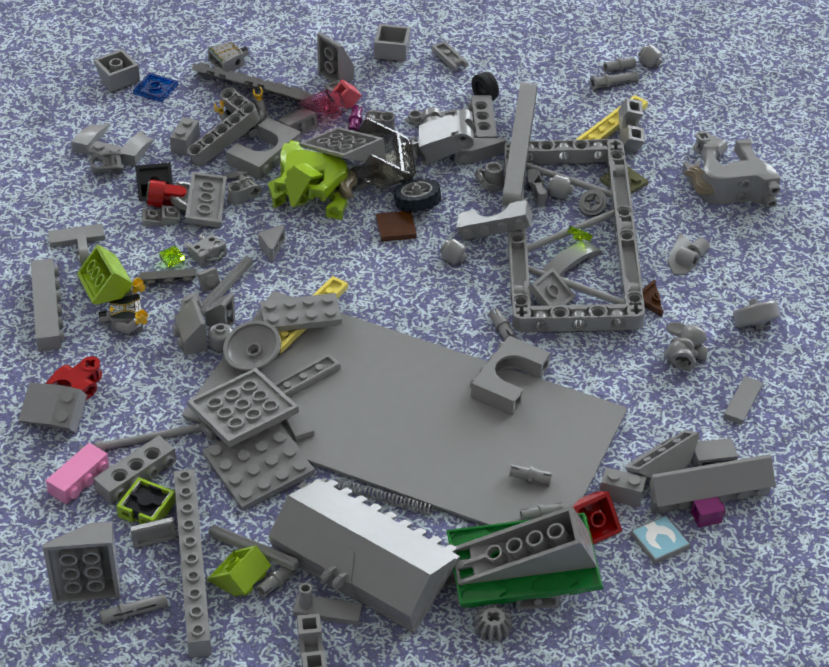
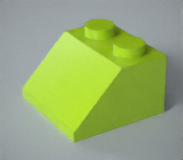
M307 163L293 165L286 173L285 184L290 205L292 207L306 205L309 200V187L317 185L323 176L321 172Z
M256 545L234 550L209 575L207 581L233 596H245L253 590V585L257 581H260L267 575L266 571L270 568L271 564Z

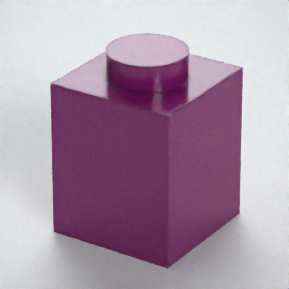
M718 497L693 501L691 507V514L698 528L722 523L723 516L726 513L725 506Z

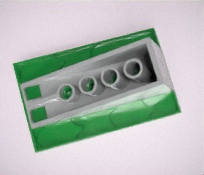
M572 505L529 520L446 530L449 544L457 547L455 554L460 556L453 570L459 603L462 608H473L495 603L505 604L533 598L542 599L565 594L574 595L604 589L587 516L585 513H576Z

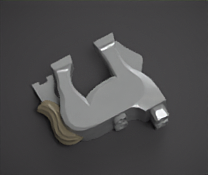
M751 139L736 140L734 152L740 161L723 166L716 159L719 149V143L717 142L703 144L701 155L704 160V170L700 168V161H695V164L683 162V174L686 175L688 182L693 184L694 190L706 202L727 204L753 201L758 204H765L767 208L777 206L778 201L776 198L780 192V176L771 165L760 160L754 154L751 147Z

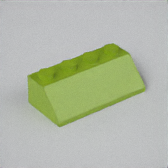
M98 244L77 272V276L95 305L123 298L131 290L133 284L116 254Z

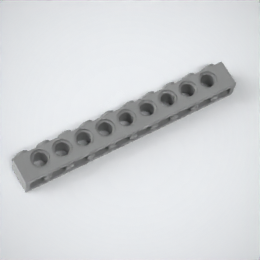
M195 469L174 471L189 658L210 656L212 652Z

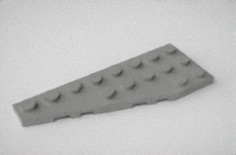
M202 62L199 65L193 63L192 70L259 90L261 87L263 91L311 105H316L317 99L312 97L313 94L296 87H289L279 82L265 81L240 72L237 73L229 70L228 73L223 68L216 66L214 69L209 68L208 64Z

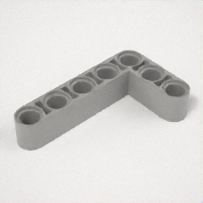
M226 88L220 94L225 108L232 114L188 148V154L195 166L205 165L260 121L255 105L233 88Z

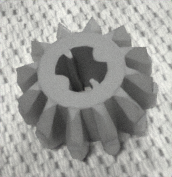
M496 604L492 608L486 605L484 609H479L474 618L476 634H480L481 639L489 637L490 643L493 638H496L498 642H500L502 637L507 638L510 629H512L510 613H507L504 607L498 609Z

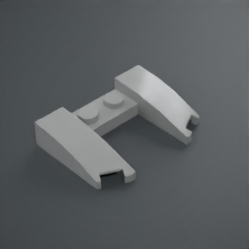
M110 123L87 126L71 141L73 152L93 156L94 154L120 151L122 152V163L136 166L154 139L147 137L145 132L139 131L124 147L100 142L99 140L110 127Z

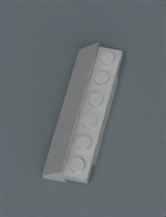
M768 454L652 474L649 487L652 494L650 503L652 514L658 512L666 513L675 509L685 510L692 507L693 501L718 497L720 502L724 503L732 499H745L749 496L766 495L770 493L771 487H776L772 457Z

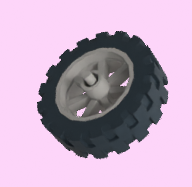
M429 178L404 181L401 185H397L393 192L396 207L399 210H405V212L432 209L441 202L442 198L439 183Z

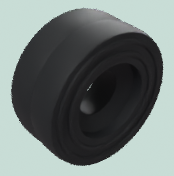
M482 72L472 78L471 85L474 95H491L492 101L498 97L499 87L492 73Z

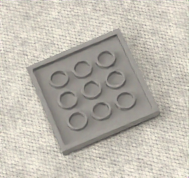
M257 368L187 401L188 407L229 447L299 413L298 405Z
M280 422L232 447L227 446L221 440L202 450L203 456L242 511L315 475V469Z

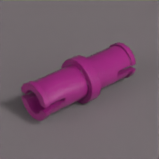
M359 105L352 107L348 130L359 132V126L362 123V106L360 108Z

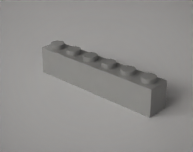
M53 259L31 261L35 335L38 351L62 349L61 342L65 341L64 331L60 330L64 326L63 318L59 317V315H62V306L58 304V302H61V293L57 291L60 289L59 278H56L59 277L58 266H54Z

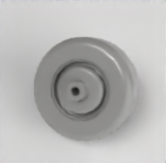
M757 298L749 300L750 305L733 311L737 328L754 325L756 330L765 328L764 323L780 317V310L776 300L758 303Z

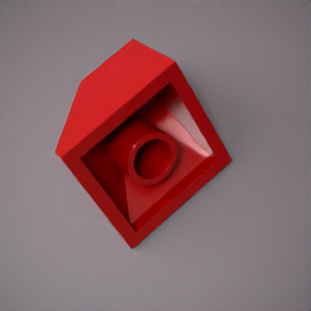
M596 491L580 498L573 505L576 513H585L587 516L593 544L623 531L609 491Z

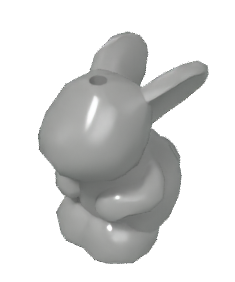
M680 322L668 324L666 327L667 331L676 337L672 339V343L665 349V358L680 369H694L697 364L695 357L698 356L695 348L701 346L706 341V332L696 324L684 325Z

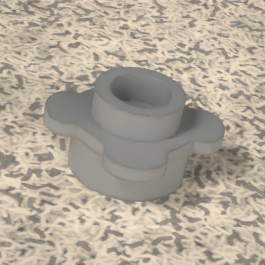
M418 110L410 111L409 117L405 118V121L414 125H420L421 112Z

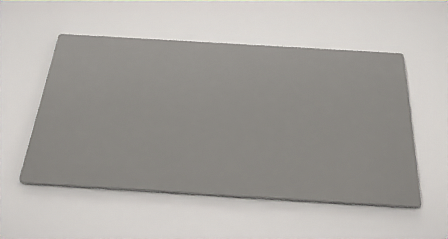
M274 291L266 301L294 297ZM340 313L342 325L306 329L282 354L278 353L277 357L269 365L259 370L272 383H275L329 353L341 364V369L289 397L295 404H301L314 429L315 435L295 441L285 420L280 422L309 463L410 498L411 500L414 499L423 504H430L431 507L434 505V508L481 525L521 521L520 509L538 507V504L550 505L561 502L563 508L573 506L580 498L585 496L626 414L625 406L513 369H508L498 374L499 378L523 389L522 403L515 413L511 415L471 397L470 382L473 377L478 376L483 365L486 366L488 361ZM224 357L195 397L246 372L231 367ZM188 406L183 411V418L196 423L203 422ZM511 464L527 468L533 466L537 470L552 472L550 485L534 481L528 483L524 479L509 477Z

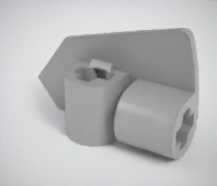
M679 233L668 258V264L673 275H686L698 264L699 258L710 248L705 238L698 237L694 242H691L682 233Z

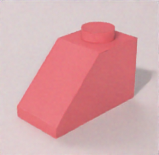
M342 79L321 105L331 114L353 107L362 95L353 85Z

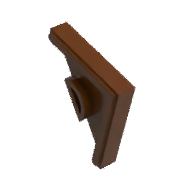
M653 280L643 288L644 307L662 317L664 311L661 307L656 280Z

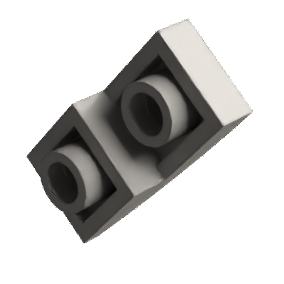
M162 206L161 211L143 209L142 226L171 225L180 222V209L177 207Z

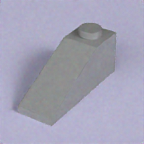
M474 138V145L471 148H460L459 152L454 153V162L462 164L475 163L503 154L506 138Z

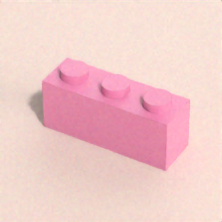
M88 443L46 479L48 493L67 505L71 500L76 499L83 489L93 484L94 477L108 469V454Z

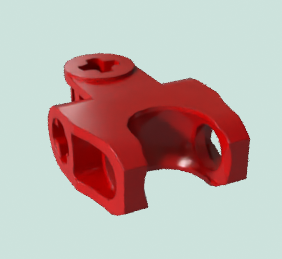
M89 356L73 368L68 364L63 365L54 372L45 384L53 385L56 383L55 385L81 389L87 395V400L95 394L97 390L96 383L102 378L100 360L97 357Z

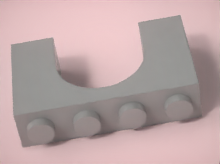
M268 117L258 125V138L275 147L267 151H254L236 143L226 151L227 165L240 171H246L248 175L260 180L265 175L267 176L275 166H279L280 154L284 143H289L290 140L302 142L301 132Z
M508 336L504 342L500 343L497 352L492 353L486 366L483 365L478 376L473 377L471 380V397L513 415L522 403L523 389L502 380L498 374L504 370L517 369L541 378L549 367L551 353Z

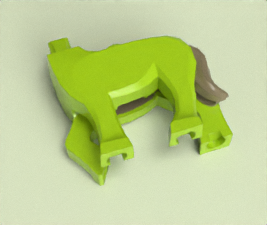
M290 140L289 143H284L280 154L281 176L268 183L273 208H277L286 202L288 192L285 179L288 169L293 165L307 163L323 174L317 185L309 187L308 198L314 199V197L321 198L320 201H325L328 197L333 202L326 207V217L342 220L347 208L348 198H354L351 190L357 183L354 171L347 168L346 161L342 158L302 149L298 141Z

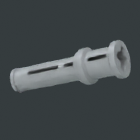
M637 71L617 75L604 74L600 77L591 76L589 83L593 91L604 87L608 89L612 85L638 82L639 74Z

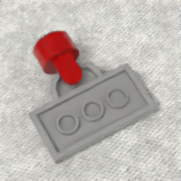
M192 172L190 183L180 181L177 182V185L166 184L165 181L150 180L148 181L146 204L147 206L162 208V206H175L180 210L186 211L185 223L221 228L227 176Z

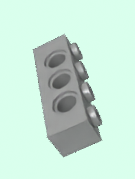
M471 95V102H468V110L473 115L474 138H497L491 95Z
M158 435L94 477L95 491L111 505L116 501H120L138 477L145 480L153 479L165 468H170L176 462L175 448Z

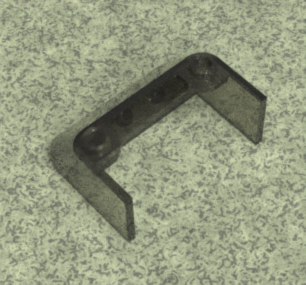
M367 117L357 132L383 138L386 158L382 159L371 154L358 171L357 177L372 183L377 188H386L412 180L416 170L411 141L406 136Z

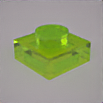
M569 226L567 230L568 233L573 234V239L580 242L583 239L591 241L593 236L573 226Z
M175 245L159 252V258L168 268L185 261L184 255Z

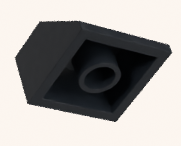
M171 162L135 166L139 201L146 200L148 181L150 180L165 181L166 184L173 185Z

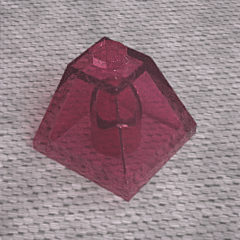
M328 89L298 102L301 107L333 119L340 118L343 113L347 112L341 93Z

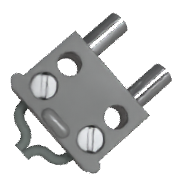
M201 234L199 236L200 241L193 245L190 242L184 244L189 250L190 257L200 264V267H205L216 260L220 261L222 260L221 257L227 255L226 242H222L213 234L208 237Z

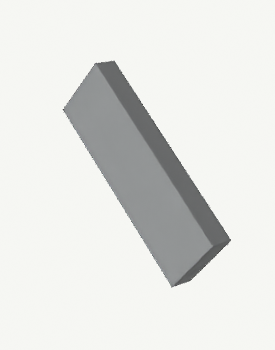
M103 224L48 231L50 247L78 244L77 233L86 232L87 242L105 240Z
M744 376L723 418L742 425L763 386V382Z

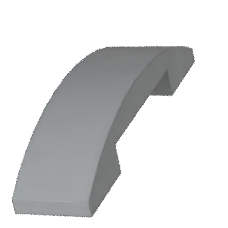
M580 242L563 250L542 270L547 272L553 267L559 276L564 278L566 271L585 259L591 260L602 251L589 242Z

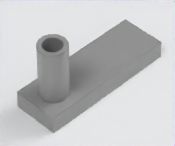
M302 583L299 586V594L296 597L293 616L320 613V620L358 626L362 612V603L312 596L311 584Z

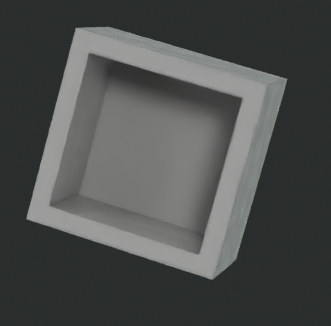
M379 24L374 41V58L406 61L410 46L411 27Z

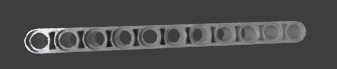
M520 83L503 190V206L522 201L537 97V84Z

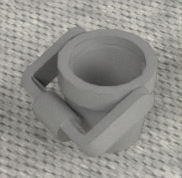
M489 162L486 164L485 170L478 168L474 174L486 190L497 192L501 191L504 186L503 167L498 162Z

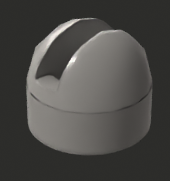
M701 345L695 348L698 352V356L695 358L706 361L708 346Z

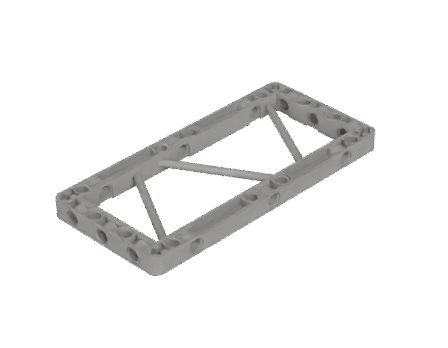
M619 139L530 141L526 170L537 169L541 175L553 178L555 175L569 177L571 185L586 190H601L605 196L611 198L612 210L528 245L526 229L507 232L514 329L520 332L641 329L644 326L645 316L643 285L623 142ZM507 142L504 146L505 177L511 142ZM605 162L607 163L608 173H610V190L531 163L577 164ZM524 189L522 194V201H524ZM613 217L615 232H617L616 245L624 299L561 277L569 288L613 304L531 306L530 290L528 288L530 286L529 273L541 277L546 271L528 265V252Z

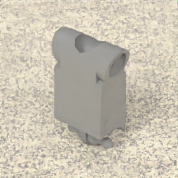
M461 109L453 116L447 115L419 125V140L417 141L415 137L411 138V143L408 146L411 159L416 160L417 155H422L423 165H427L459 152L460 148H471L474 145L472 112L467 109Z

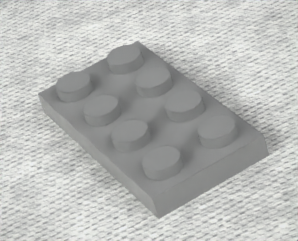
M336 293L260 301L263 321L273 325L278 332L342 325Z

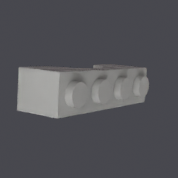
M524 200L510 203L504 211L489 217L479 215L476 210L460 212L458 214L457 230L461 238L467 240L531 228L532 210L528 201Z

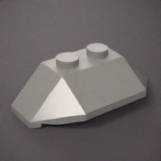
M688 430L680 432L677 436L665 440L632 460L626 466V470L651 480L652 474L684 469L692 461L699 433Z

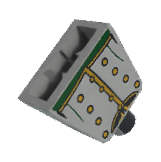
M233 42L207 47L208 60L214 66L223 68L228 73L229 70L234 71L244 66V57L249 55L246 46L238 48Z

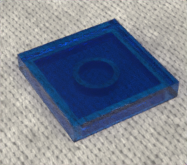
M149 72L133 89V94L162 103L178 86V81Z

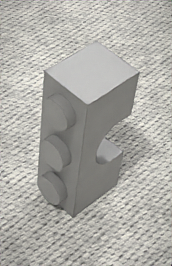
M626 98L618 110L620 140L624 144V151L637 153L645 143L644 128L638 127L639 120L643 115L642 101Z
M320 613L298 615L297 631L302 667H327L325 650H323Z

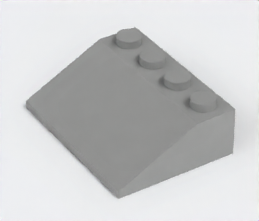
M340 127L300 143V146L303 148L369 164H378L380 160L386 158L383 138Z
M112 522L89 523L43 544V553L53 603L120 597V572Z

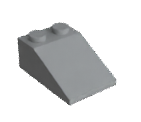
M318 32V73L332 82L336 80L341 81L342 79L346 82L353 80L354 65L343 46Z
M29 382L18 421L76 433L87 395L77 388Z

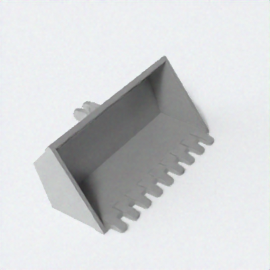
M316 479L311 484L288 495L268 536L272 548L298 558L299 568L410 632L415 633L460 558L459 555L455 554L457 547L451 544L446 547L440 546L441 538L433 536L428 539L424 537L426 530L418 528L415 531L409 529L411 522L408 520L396 522L395 513L388 512L382 514L380 513L382 508L380 505H365L367 498L364 496L351 497L352 490L349 488L336 489L338 482L334 480L325 483L320 479Z

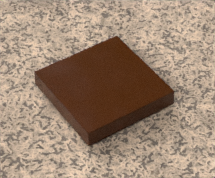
M411 211L376 214L381 242L417 238Z

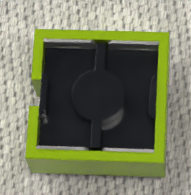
M138 477L117 504V515L119 518L131 523L135 520L139 522V525L164 519L176 503L175 491Z

